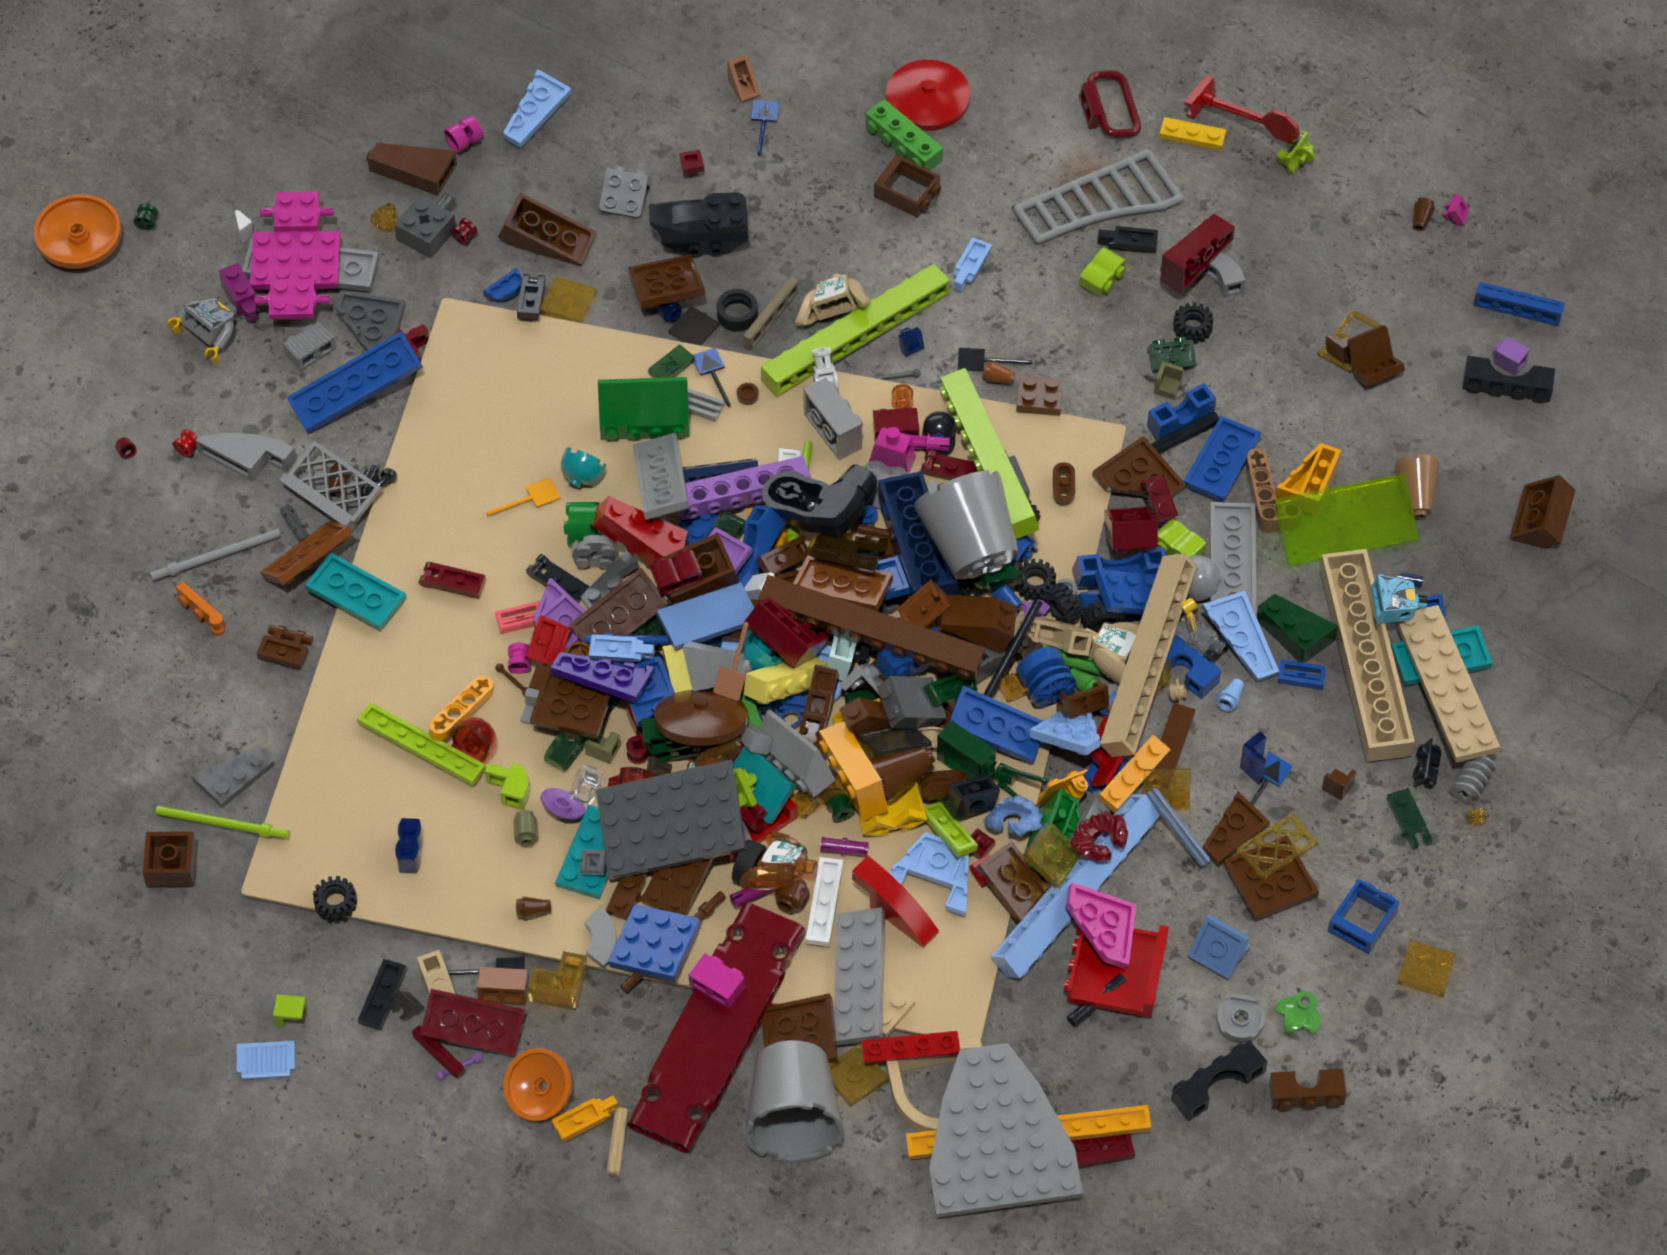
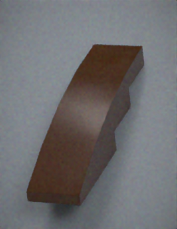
M815 665L799 733L820 751L818 742L821 741L819 731L826 728L838 669Z

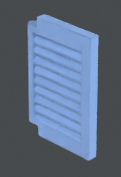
M295 1041L237 1044V1074H241L242 1080L290 1077V1071H295Z

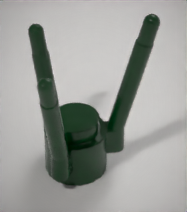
M1000 763L997 766L994 774V780L999 781L997 786L1004 789L1012 797L1019 795L1007 785H1012L1017 775L1043 783L1048 782L1046 778L1016 770L1004 763Z

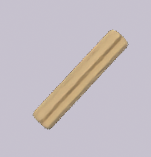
M618 1107L615 1109L607 1165V1174L610 1176H619L621 1171L628 1120V1109Z

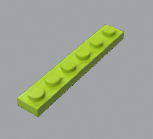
M371 702L357 718L359 725L471 786L475 785L486 769V765L443 741L432 739L428 733Z

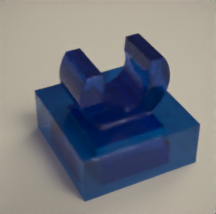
M908 327L900 330L901 334L898 337L901 352L905 357L925 349L922 331L918 327L911 330Z

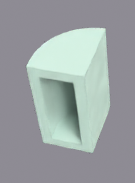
M839 634L834 636L828 659V667L838 669L837 679L843 681L848 675L856 643L850 641L848 637Z

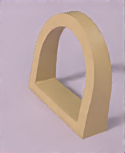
M980 1037L959 1040L960 1050L982 1047ZM958 1055L885 1062L894 1106L902 1119L918 1131L937 1130L939 1118L926 1116L911 1105L905 1095L900 1072L956 1062Z

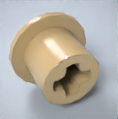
M923 727L915 730V734L922 732L925 750L930 749L931 752H937V736L943 728Z

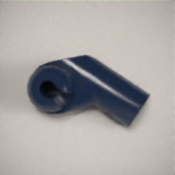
M1403 572L1395 578L1409 580L1414 583V586L1422 587L1424 576Z

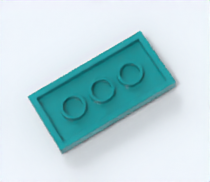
M333 553L327 557L305 584L307 591L378 630L384 627L406 599L405 592Z
M1479 625L1450 631L1468 673L1492 668L1493 662ZM1404 642L1392 643L1393 657L1404 686L1421 683Z
M588 804L555 884L556 887L600 900L609 879L607 867L605 868V875H582L580 873L582 850H604L599 809Z

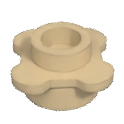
M1176 678V683L1170 684V697L1172 701H1179V704L1183 705V698L1187 697L1186 685L1181 684L1180 678Z

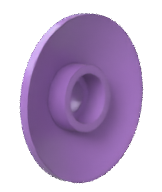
M549 788L541 794L542 804L556 817L578 819L585 813L583 802L568 791Z

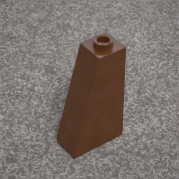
M376 143L373 150H369L366 158L370 172L437 196L457 166L456 152L452 150Z

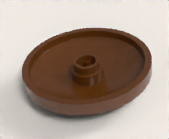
M692 689L674 693L661 700L655 708L654 722L657 730L672 741L687 745L707 746L730 741L742 734L748 724V711L741 700L736 701L713 693V690L710 689L693 691Z

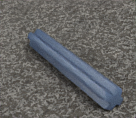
M1157 788L1149 791L1147 797L1199 866L1204 867L1209 864L1211 858Z

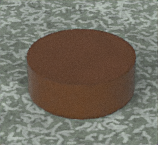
M743 383L737 388V399L741 404L752 405L757 402L759 390L755 384Z

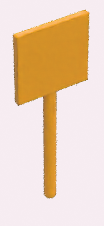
M547 478L525 486L530 496L487 511L486 515L495 514L533 500L536 507H540L561 499V496L552 480Z

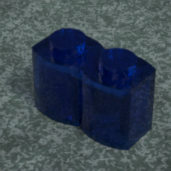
M402 818L398 825L399 840L395 848L397 866L400 873L416 874L420 869V851L423 846L421 823L419 819Z

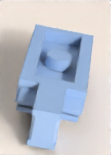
M975 238L971 239L955 266L953 277L956 278L954 290L962 292L967 282L972 283L992 250L991 244Z
M591 635L590 659H608L625 662H640L641 658L654 659V645L643 644V641L638 640L637 637Z

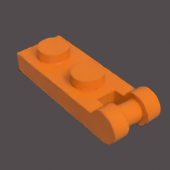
M183 581L176 586L178 602L183 607L190 608L193 615L199 621H205L211 627L213 635H223L225 627L222 615Z

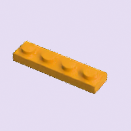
M1152 735L1097 798L1115 813L1171 749L1155 735Z

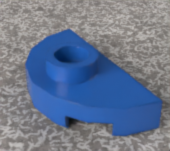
M515 268L483 290V295L494 301H505L513 298L521 288V273Z

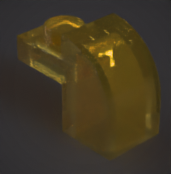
M832 773L835 781L815 797L807 791L803 793L800 790L791 798L798 807V816L801 819H806L820 805L826 806L827 801L831 797L847 793L836 774Z

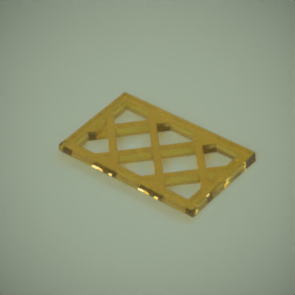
M1291 813L1237 847L1236 850L1263 880L1318 845V841L1295 814ZM1290 820L1296 825V830L1282 829V825ZM1271 832L1277 833L1276 843L1262 841V838ZM1280 835L1295 836L1294 844H1280ZM1298 836L1306 837L1310 843L1303 847L1297 846ZM1251 845H1258L1257 855L1248 854L1244 849ZM1261 846L1275 848L1274 858L1260 856ZM1278 849L1292 851V854L1286 858L1277 859ZM1259 861L1273 863V866L1264 872L1258 865Z

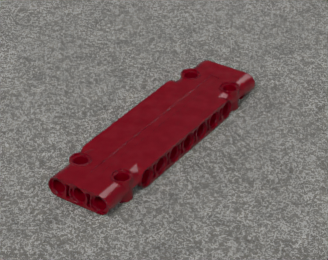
M745 902L742 905L733 924L727 928L723 943L717 945L712 956L721 959L724 965L730 969H738L744 975L745 988L730 1009L694 988L651 1069L648 1084L642 1088L641 1098L627 1122V1126L631 1130L680 1152L690 1153L700 1131L707 1126V1118L711 1110L715 1111L765 1013H767V1006L771 1005L783 982L785 969L791 965V957L805 932V928L802 925L755 904ZM736 935L742 936V939L740 940H734L732 938ZM779 953L786 955L783 958L775 957ZM651 1095L658 1096L654 1101L647 1099ZM694 1114H700L702 1116L697 1120L690 1118Z

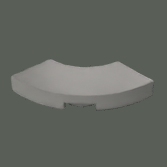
M600 906L584 922L585 927L592 936L591 945L586 951V955L605 969L609 964V957L616 944V931L612 919Z

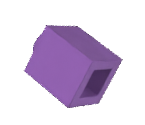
M1507 336L1502 343L1499 342L1494 348L1493 354H1495L1493 364L1516 376L1527 363L1530 349Z

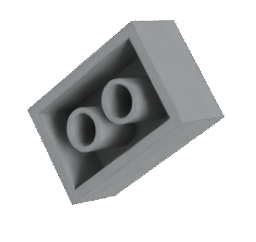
M825 377L804 388V415L837 459L841 460L861 450L863 422L858 414L855 415L852 412L849 402L839 395L837 386L834 383L831 384Z

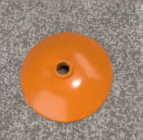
M543 1048L529 1049L515 1057L507 1068L503 1085L505 1099L511 1110L523 1119L530 1121L548 1120L557 1115L566 1105L571 1093L572 1080L567 1064L557 1053ZM544 1082L547 1083V1088L545 1090H543L542 1088Z

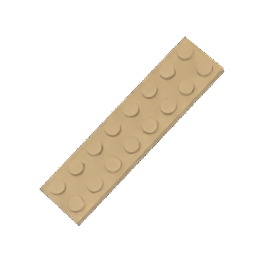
M1439 605L1417 610L1409 621L1395 622L1455 763L1499 753V742Z

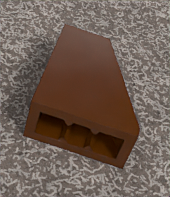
M859 697L839 709L848 728L865 748L899 729L890 727L882 702Z

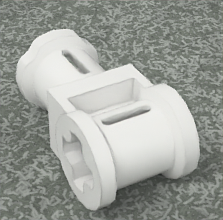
M820 347L812 350L816 366H813L814 383L826 377L831 384L834 383L839 389L835 367L830 360L831 348Z

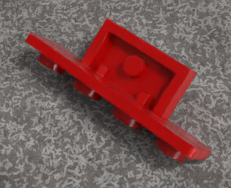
M1108 717L1103 718L1100 726L1097 729V734H1099L1100 741L1105 730ZM1101 745L1088 754L1099 766L1090 784L1093 787L1109 784L1113 780V775L1118 766L1123 762L1124 756L1112 757Z
M948 1031L867 1039L862 1041L864 1062L877 1063L958 1055L960 1043L958 1032Z

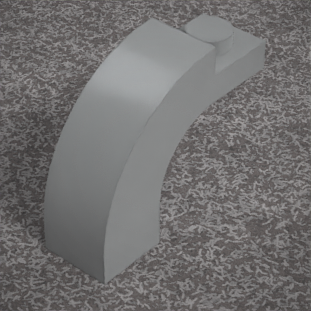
M1222 252L1200 274L1212 278L1218 284L1223 298L1244 293L1246 280L1241 268L1232 258Z

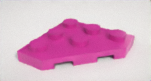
M1072 882L1068 886L1066 908L1103 962L1125 969L1130 961L1137 905Z

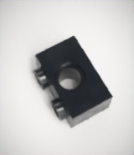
M989 774L950 783L943 804L954 819L990 811L996 804L1000 789Z

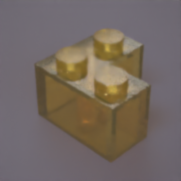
M563 951L557 972L534 967L528 986L529 1000L531 1002L576 1010L588 970L587 956Z

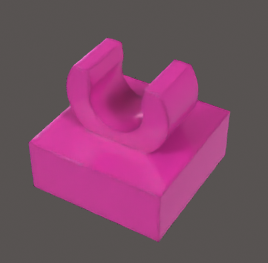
M1461 194L1453 195L1451 202L1445 203L1448 211L1442 212L1445 220L1453 219L1456 225H1464L1469 207Z

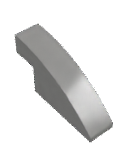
M219 433L200 436L196 439L198 453L251 481H254L268 463L287 472L297 460L295 447L266 436L247 433Z

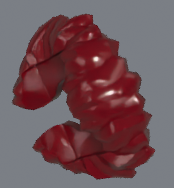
M1104 811L1103 814L1091 815L1090 819H1085L1084 822L1081 821L1079 827H1076L1074 837L1071 838L1070 843L1077 850L1076 853L1086 859L1095 860L1096 862L1110 861L1112 852L1108 847L1096 845L1093 842L1100 836L1101 832H1106L1111 836L1115 848L1123 849L1128 837L1126 821L1119 814L1111 815L1107 811Z

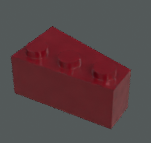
M768 597L758 602L745 619L744 623H748L750 631L763 639L771 650L777 652L783 661L793 668L814 658L829 637L825 634L820 637L809 629L811 627L810 624L804 622L802 625L791 617L792 612Z

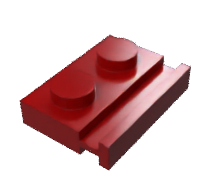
M540 615L524 658L539 665L548 666L549 662H554L558 654L563 652L571 627L561 625L562 623Z

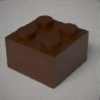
M193 831L146 832L143 876L146 887L194 886L197 845Z

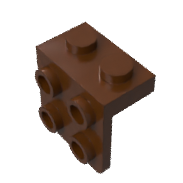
M1380 325L1348 339L1347 345L1354 378L1365 386H1374L1381 380L1394 378L1399 373L1405 371L1404 363L1393 356L1386 326Z

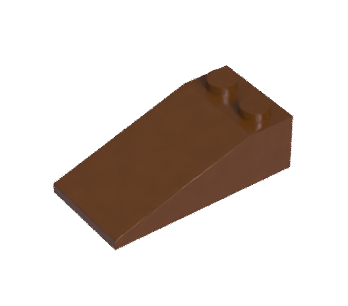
M520 192L498 238L518 248L581 267L597 231Z

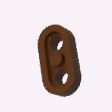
M1066 462L1058 463L1053 468V498L1059 504H1069L1075 498V469Z

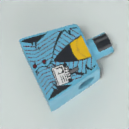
M1377 575L1371 586L1376 621L1379 624L1409 621L1413 618L1417 608L1425 609L1427 606V596L1416 595L1412 581Z

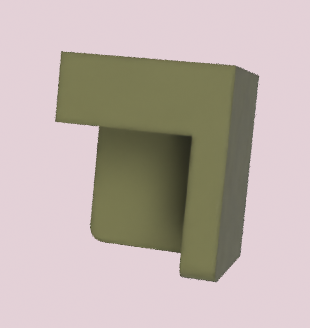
M1162 362L1155 379L1154 394L1175 400L1182 384L1183 368Z
M611 731L608 738L598 736V739L586 740L585 754L611 765L621 747L620 734Z

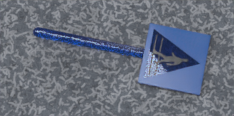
M754 100L751 120L762 121L757 151L758 156L762 153L766 121L777 122L779 102Z

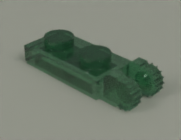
M1409 788L1387 794V802L1403 836L1407 838L1412 850L1417 849L1419 846L1415 835L1417 833H1420L1426 845L1432 844V838Z

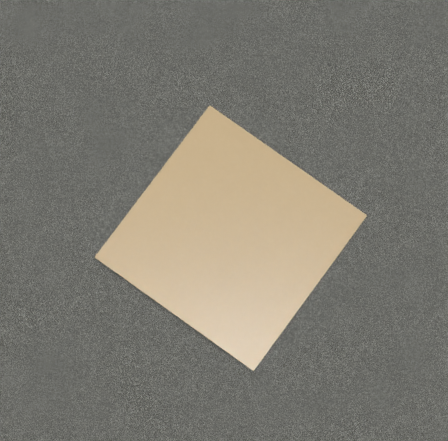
M451 298L442 299L421 360L423 368L419 369L416 374L385 468H391L397 473V479L394 483H388L374 499L352 563L405 592L406 599L381 630L337 607L264 822L272 824L275 828L290 830V836L288 839L272 836L271 838L259 837L241 890L243 896L316 911L313 901V891H316L315 886L317 884L321 886L320 881L322 879L328 882V877L332 876V880H336V876H340L341 881L343 878H346L348 883L351 882L353 884L357 897L356 910H352L353 914L350 917L346 914L347 918L629 976L634 973L610 967L609 964L603 969L586 955V951L591 945L592 936L585 927L584 922L600 906L606 911L619 879H608L600 900L556 887L555 881L583 816L578 819L556 817L544 807L540 797L546 789H562L578 797L583 802L586 811L588 804L598 807L596 789L689 769L691 762L695 764V767L704 766L702 755L655 764L650 756L643 764L636 765L631 763L627 758L626 743L628 739L636 735L626 715V706L629 704L627 700L613 695L611 696L599 736L608 738L611 731L620 734L621 747L611 765L585 754L586 740L592 741L593 738L522 723L521 716L526 705L525 697L513 682L503 673L495 670V666L498 663L503 664L504 669L524 687H529L535 668L539 664L530 661V670L523 674L510 672L508 670V660L510 659L508 656V646L517 642L529 645L535 626L500 634L495 611L537 601L540 603L546 587L526 573V569L529 565H533L536 562L535 559L540 554L545 555L552 563L589 585V587L607 570L600 567L579 568L576 566V561L572 558V547H568L567 544L568 535L564 534V521H568V516L566 515L567 502L601 503L610 496L643 511L633 444L651 440L652 438L601 440L598 380L687 377L689 389L724 400L711 373L700 375L691 358V355L712 349L711 347L539 315V320L517 318V311ZM716 349L725 368L716 370L715 373L731 406L727 407L724 401L725 405L716 422L689 413L690 437L680 438L678 443L683 467L757 458L758 466L777 462V451L779 448L799 450L802 456L804 442L811 441L813 443L809 464L811 479L820 480L831 485L851 465L858 464L865 467L869 462L875 444L873 410L901 409L903 407L917 408L919 436H922L924 420L930 413L943 411L950 414L952 418L956 414L950 413L946 403L949 399L944 400L939 390L836 371L839 395L849 402L852 412L855 415L858 414L863 422L862 449L838 460L804 415L803 389L814 384L813 375L781 395L776 396L761 381V366L773 359ZM743 383L755 384L759 390L757 402L752 405L741 404L737 399V388ZM980 398L1008 457L1015 455L1030 490L1029 500L1032 501L1031 504L1036 505V510L1040 511L1039 530L1027 535L1035 541L1034 545L1039 550L1038 552L1035 550L1031 551L1033 553L1031 559H1035L1037 563H1039V559L1043 560V564L1046 562L1050 563V567L1053 566L1055 569L1054 573L1056 572V583L1062 579H1070L1075 582L1072 568L1077 556L1097 554L1105 521L1104 510L1108 509L1112 492L1106 491L1092 475V472L1121 452L1126 427L1120 424L1061 413L1060 416L1016 412L1017 405ZM956 426L955 448L948 456L974 462L976 457L971 458L967 449L969 442L964 443L960 431L963 429ZM565 448H572L570 452L576 453L577 450L586 452L600 459L599 465L605 463L606 468L600 480L590 486L581 485L580 488L568 484L569 479L561 471V459ZM915 449L916 459L910 473L919 472L922 464L925 463L924 457L926 453L923 449ZM1061 462L1069 463L1075 469V498L1069 504H1059L1053 498V468ZM924 475L926 484L937 480L938 484L950 481ZM701 476L698 480L705 479V478H708V477H707V476ZM692 477V478H688V479H690L691 481H693L696 477ZM547 478L552 480L561 496V499L540 507H536L533 500L495 514L486 515L487 511L530 496L525 486ZM762 501L761 503H752L736 509L723 510L716 527L743 542L747 508H754L755 505H767ZM876 508L878 518L874 523L875 527L888 529L883 510ZM675 512L660 517V519L676 526L681 521L679 513ZM856 520L853 526L842 536H846L847 540L854 541L856 536L865 537V534L857 532L860 523ZM787 522V525H785V532H786V534H787V529L790 528V523H788V522ZM800 530V536L803 535L806 539L805 544L808 549H811L818 535H824ZM873 536L872 540L879 541V538L882 537ZM619 541L616 543V544H617V558H616V560H617V559L626 551V549H627V548H626L622 543H620ZM775 544L772 545L770 551L776 549ZM635 553L633 556L638 561L640 567L621 579L623 581L642 568L657 587L650 567L645 564L643 558ZM1019 558L1014 567L1018 569L1020 564L1024 566V561ZM804 561L788 569L800 571ZM426 562H434L484 574L486 581L480 597L476 598L435 587H422L418 582L420 576L424 575L423 569ZM542 568L540 572L544 574L546 570ZM1031 576L1027 579V582L1032 585H1041L1044 583V579L1038 576ZM970 579L960 580L971 596L979 592L982 597H991V594L994 592L986 588L980 589L976 587ZM1015 585L1009 587L1021 601H1026L1024 600L1025 595L1020 597L1019 592H1016ZM957 586V595L965 596L962 590ZM1088 588L1078 589L1077 595L1081 592L1088 591ZM667 595L670 606L674 605L671 595ZM899 596V606H901L906 600ZM1029 598V600L1026 601V602H1027V603L1031 602V601H1032V598ZM581 600L578 604L585 610H588ZM537 610L526 612L524 614L536 612ZM898 610L892 614H888L889 616L895 618H901ZM1025 610L1018 611L1017 615H1024ZM1047 611L1043 615L1045 618L1056 620L1055 617L1051 616V611ZM941 614L928 625V629L936 627L940 633L949 636L955 635L940 628ZM515 615L502 618V620H503V619H507V618H511V617H515ZM656 615L631 635L667 634ZM1082 617L1077 619L1071 625L1079 627ZM649 644L654 645V654L657 651H659L662 655L663 646H667L661 644ZM856 650L854 651L848 675L858 667V661H855ZM871 654L869 665L877 659L878 654ZM1015 660L1012 661L992 699L1043 721L1058 713L1056 704L1042 708L1037 707L1027 693V688L1023 686L1016 674L1018 663ZM935 666L929 667L923 672L912 674L915 677H933L934 681L948 677L945 672L935 669ZM994 673L975 684L978 688L976 692L984 694ZM479 676L491 678L493 681V694L448 738L441 741L480 761L486 767L487 764L502 765L510 769L512 763L515 762L525 769L529 780L530 795L524 810L533 812L536 817L538 840L527 847L515 842L513 819L515 814L522 810L502 805L500 794L502 787L486 783L485 771L475 785L471 786L359 725L357 718L371 702L429 734L430 721L475 678ZM866 682L858 690H874V688ZM843 690L841 696L836 701L831 702L826 728L834 725L832 716L840 711L841 707L845 706V693L850 692V690ZM465 698L462 702L472 704L475 701L471 698ZM956 700L948 702L954 708ZM769 709L761 713V716L763 718L765 717V714ZM450 712L448 716L451 718H458L460 714L457 712ZM789 713L783 717L789 725L800 720L794 713ZM801 724L794 728L798 733L800 731ZM903 728L905 737L915 734L917 729ZM1040 742L1032 764L995 749L997 761L995 770L1000 763H1004L1016 770L1044 778L1051 744ZM720 750L714 753L718 762H722L733 756L734 750L727 753ZM820 751L835 781L815 797L807 791L803 793L797 787L795 781L792 782L796 788L792 792L790 799L798 807V819L760 843L766 846V851L774 841H780L783 844L786 842L797 846L796 848L803 847V850H801L800 856L793 864L791 862H764L761 872L755 883L768 878L769 874H777L791 866L796 870L804 865L806 867L798 877L806 882L810 896L800 911L787 913L777 906L775 891L769 892L749 903L793 920L805 928V932L791 957V965L785 969L783 982L771 1005L830 993L834 1011L837 914L871 909L870 893L852 880V870L865 856L849 854L841 856L840 853L820 852L822 837L834 839L846 837L852 841L869 842L868 856L889 873L891 867L906 855V852L925 832L935 836L938 835L926 821L905 832H902L900 828L890 831V835L887 836L863 835L857 811L843 784L840 783L835 769L831 768L827 754H823ZM932 752L935 762L932 763L933 768L929 772L951 770L937 760V752ZM1017 775L1015 782L1007 786L1023 798L1033 801L1036 805L1042 782ZM999 788L1000 793L996 804H1000L1004 798L1012 796L1004 789ZM843 793L848 796V803L853 806L855 813L848 820L838 823L833 820L832 811L827 809L826 803L831 797ZM922 799L924 807L937 802H941L943 804V801H939L937 799H933L929 802H925ZM991 810L956 819L969 835L978 828L996 841L995 846L988 854L993 855L1006 844L1013 841L1025 857L1024 851L1030 833L1021 837L1010 834L1008 831L1009 819L1018 823L1021 819L1020 816L1009 815L1005 817L1003 829L999 832L988 829L985 825L984 819L990 814ZM970 853L965 917L945 910V904L952 891L951 888L907 874L902 886L928 914L939 929V933L925 948H922L885 919L884 979L915 1000L914 1007L894 1030L916 1035L957 1031L959 1040L980 1037L981 1041L998 971V966L990 956L1005 940L1011 914L988 883L980 886L969 868L978 859ZM715 857L687 916H694L698 912V907L704 902H708L719 891L726 898L714 909V913L709 918H704L701 921V925L676 981L644 975L643 979L694 989L689 985V973L704 953L712 956L717 945L723 943L727 928L733 924L742 907L741 905L735 908L733 906L735 902L731 903L729 897L730 894L747 887L732 880L735 860L730 863L726 857ZM820 857L843 860L829 947L806 944V934ZM655 871L648 872L646 884L640 896L645 893ZM340 893L331 894L326 898V902L330 905H337L344 900V896ZM522 896L544 900L550 899L551 914H543L525 920L517 918L516 899H522ZM642 902L637 903L638 905L647 906L642 904ZM609 915L615 927L617 942L626 920ZM736 935L732 939L740 940L742 936ZM779 953L775 957L783 958L786 955Z

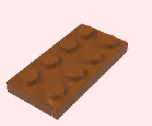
M328 521L260 571V574L264 580L287 585L295 579L297 574L310 569L313 566L312 563L317 559H322L329 555L332 548L344 544L348 540L347 537L353 534L348 525Z
M808 555L793 583L878 611L893 581V573L879 570L870 571L832 561H819L815 557Z

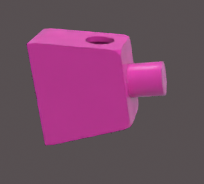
M896 427L881 428L869 461H881L886 466L892 468L898 466L904 468L906 472H910L916 459L912 437L901 433Z

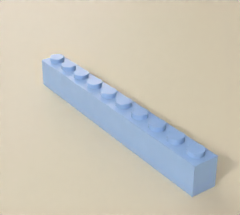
M1131 794L1114 813L1115 815L1119 814L1126 821L1128 837L1125 847L1123 849H1116L1111 836L1106 832H1101L1100 836L1093 843L1107 846L1112 852L1111 860L1096 862L1095 860L1086 859L1078 855L990 956L1005 977L1021 978L1026 975L1029 970L1028 968L1043 955V951L1047 946L1057 939L1060 931L1070 924L1072 915L1066 908L1068 886L1073 882L1098 891L1103 881L1113 874L1115 867L1126 859L1128 852L1141 841V837L1147 830L1155 825V821L1159 818L1160 813L1146 794Z

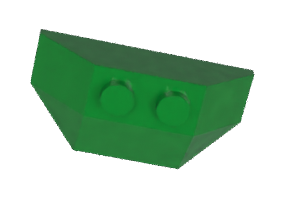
M1061 788L1055 792L1040 811L1043 814L1040 822L1042 827L1031 832L1024 851L1029 867L1047 879L1061 876L1076 858L1066 848V845L1081 818L1078 808L1080 807L1079 800Z

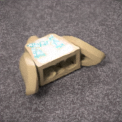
M834 274L830 279L819 282L816 289L806 295L795 324L797 326H805L818 319L820 321L857 309V305L860 308L868 306L871 300L865 295L863 286L857 280L848 278L846 274Z
M1127 622L1103 623L1099 633L1086 628L1085 630L1093 633L1089 657L1105 676L1120 684L1139 625Z

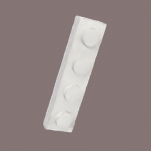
M820 857L806 934V944L826 947L830 945L843 860Z

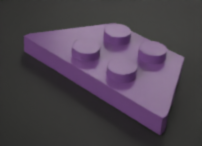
M550 578L534 616L533 624L536 625L538 617L542 615L562 623L561 625L570 627L569 624L586 610ZM572 628L564 650L572 643L582 642Z

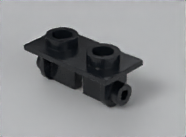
M1432 738L1423 745H1420L1417 750L1416 757H1418V761L1413 772V777H1415L1413 787L1423 783L1426 788L1432 789L1437 784L1439 770L1431 766L1439 767L1442 751L1440 746L1432 745Z

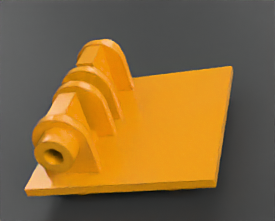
M1087 769L1081 772L1073 771L1064 779L1058 780L1056 778L1048 782L1045 791L1039 795L1040 798L1035 806L1040 807L1047 804L1060 788L1080 800L1088 788V783L1084 778Z

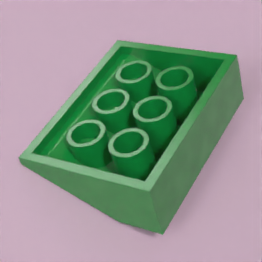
M687 377L598 380L601 440L654 439L676 433L678 439L690 437Z

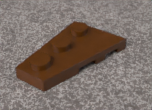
M1237 791L1232 803L1227 807L1220 822L1215 826L1203 845V849L1217 866H1220L1225 859L1230 858L1268 828L1270 821Z

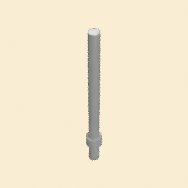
M275 529L179 563L172 562L166 564L167 567L150 572L152 581L169 575L173 577L189 568L280 538L281 534L279 529Z

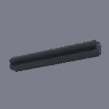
M1212 412L1151 443V445L1160 454L1214 427L1219 420V416L1216 412Z

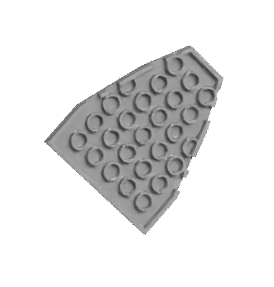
M1008 1043L960 1050L943 1096L929 1167L936 1217L1083 1197L1075 1147L1040 1084Z

